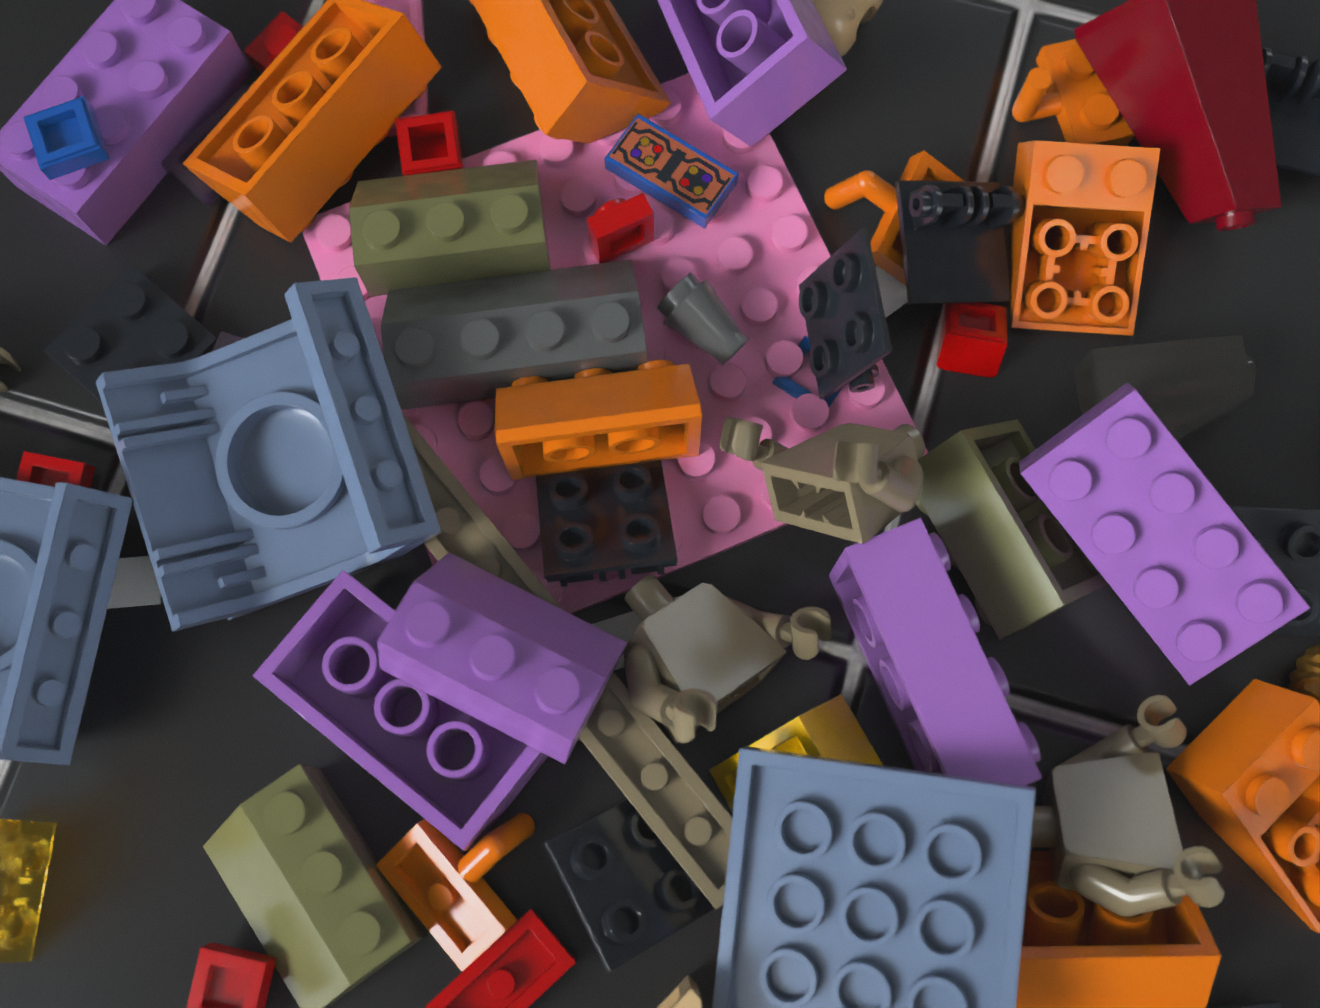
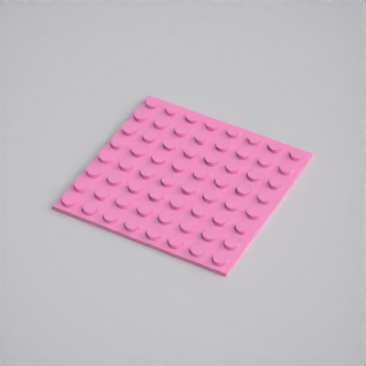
M690 73L660 84L671 104L665 111L648 118V120L738 172L737 185L705 229L605 169L604 158L627 128L591 144L566 139H553L546 136L541 130L463 159V169L537 159L551 270L599 264L590 247L587 218L594 215L603 204L617 198L628 200L643 193L654 212V241L609 262L632 261L639 292L647 348V362L669 360L674 365L690 364L701 404L702 426L699 456L661 461L678 559L677 566L664 567L665 574L659 575L657 571L632 574L631 569H625L626 579L619 580L618 570L606 572V582H600L599 573H594L593 580L568 583V587H561L560 581L547 583L543 570L536 477L511 480L496 444V398L401 410L560 607L572 615L627 593L634 585L649 575L653 574L657 579H660L789 525L775 520L763 471L757 469L752 461H746L734 454L721 450L719 443L726 417L759 423L763 425L759 443L764 439H772L788 448L838 425L847 423L893 430L901 424H908L916 429L882 359L876 363L879 374L874 377L875 387L873 389L854 393L850 391L849 383L843 386L830 407H828L824 399H820L816 376L810 368V352L803 359L802 350L798 346L804 336L808 337L805 318L801 315L799 309V284L831 256L770 133L753 147H750L711 121ZM351 202L317 214L313 223L302 233L321 280L357 277L384 358L381 321L387 295L370 297L354 267L349 214ZM691 272L701 282L708 279L739 329L749 338L746 344L724 365L714 356L664 325L666 317L657 309L659 303L670 290ZM791 376V380L812 393L803 394L796 399L772 384L775 377ZM925 447L924 455L928 453L926 447ZM426 547L431 563L434 565L438 560Z

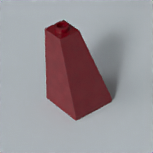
M1129 0L1074 29L1077 44L1141 147L1160 148L1157 173L1188 223L1216 222L1217 231L1236 230L1255 225V214L1281 207L1256 0Z

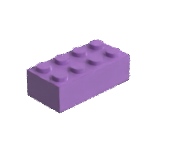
M114 0L0 130V171L17 188L107 246L252 71L231 31L181 0ZM84 96L93 107L110 159L49 180L39 168L23 117Z
M658 0L709 119L750 147H753L847 70L812 0Z
M1128 382L1019 461L1020 473L1189 685L1310 608L1136 389Z
M919 518L876 535L864 544L856 543L846 547L831 570L829 578L914 769L917 771L1022 786L1042 779L1035 764L1041 760L1038 744L1027 725L1023 722L1016 723L1005 699V697L1010 695L1007 678L1001 666L994 658L986 659L975 633L980 631L977 614L969 599L964 594L957 596L946 573V571L950 570V559L940 537L934 532L928 534L922 519Z
M342 570L253 674V677L462 850H471L488 834L544 763L548 755L381 670L377 640L395 613V610L345 570Z

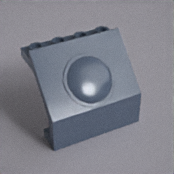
M357 277L294 283L284 294L292 317L289 321L188 361L102 372L97 379L98 392L131 498H133L132 502L172 632L225 618L230 621L330 584L342 570H345L350 575H354L395 560L441 533Z
M0 477V760L70 765L133 498L69 483L56 482L55 487Z

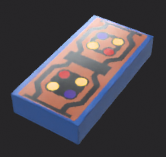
M640 114L636 115L604 158L605 169L704 229L738 182V172Z

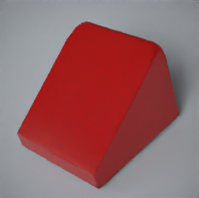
M454 111L395 119L403 176L463 169L460 129Z
M987 303L944 304L937 351V367L941 370L988 378L995 377L1008 344L1006 308Z

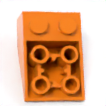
M1037 140L1018 143L1013 188L1017 193L1023 195L1025 210L1019 218H1015L1011 222V328L1133 336L1160 148Z
M1253 679L1173 760L1166 770L1196 813L1311 930L1320 933V704L1316 698Z

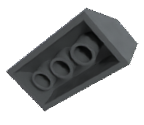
M631 260L390 290L387 294L381 321L384 361L401 410L496 398V389L511 387L513 381L524 377L539 376L547 378L551 382L574 379L575 374L592 368H605L610 370L612 374L635 371L639 365L647 362V348L639 292Z

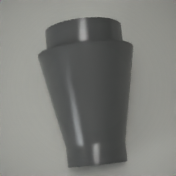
M692 272L678 282L657 306V309L666 317L664 325L714 356L722 365L726 364L749 340L739 329L708 279L701 282Z

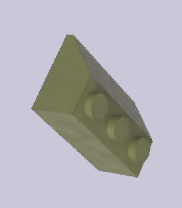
M537 159L358 181L349 207L354 267L370 297L387 295L390 290L551 270Z
M1018 419L961 430L918 459V463L923 470L924 481L922 494L917 500L916 505L923 513L930 517L943 540L950 563L957 570L961 571L973 592L975 606L980 617L986 624L993 627L1000 640L1108 585L1107 581L1021 475L1019 461L1036 449Z
M298 764L240 804L203 845V848L269 956L276 957L275 967L300 1008H327L426 937L401 896L375 866L379 861L320 768Z

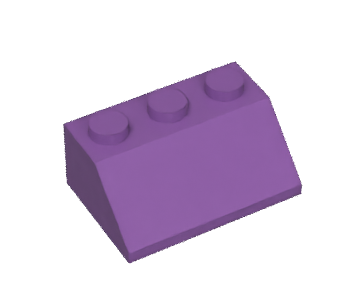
M450 552L413 582L377 640L381 670L563 764L567 762L628 644Z

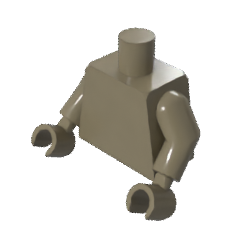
M733 417L725 418L719 443L722 451L734 454L741 459L752 461L757 469L763 471L776 521L864 544L902 512L910 511L921 497L924 474L918 459L924 455L925 443L919 431L911 425L901 424L893 430L853 423L841 424L788 448L772 439H764L759 443L763 425Z
M653 574L649 575L634 585L624 597L626 603L642 621L628 641L623 653L629 701L636 710L661 722L676 744L678 742H690L695 738V730L701 726L705 727L708 731L715 730L716 715L763 682L785 655L786 650L784 648L788 647L791 643L794 654L800 659L809 660L815 657L819 652L818 639L825 642L832 638L830 615L827 611L818 607L798 609L792 616L758 610L723 595L712 584L707 583L699 584L675 600Z
M1164 695L1151 696L1142 702L1137 713L1140 726L1135 728L1127 724L1051 769L1042 798V806H1034L1030 848H1049L1055 883L1063 889L1078 891L1080 895L1125 917L1179 905L1182 902V896L1187 894L1194 903L1202 907L1216 906L1224 896V889L1216 878L1204 877L1199 879L1203 875L1216 874L1222 870L1223 867L1214 853L1205 847L1198 846L1187 848L1183 851L1159 752H1149L1147 746L1154 742L1165 748L1177 747L1186 737V727L1179 718H1174L1164 725L1157 726L1161 720L1172 716L1177 709L1173 702Z

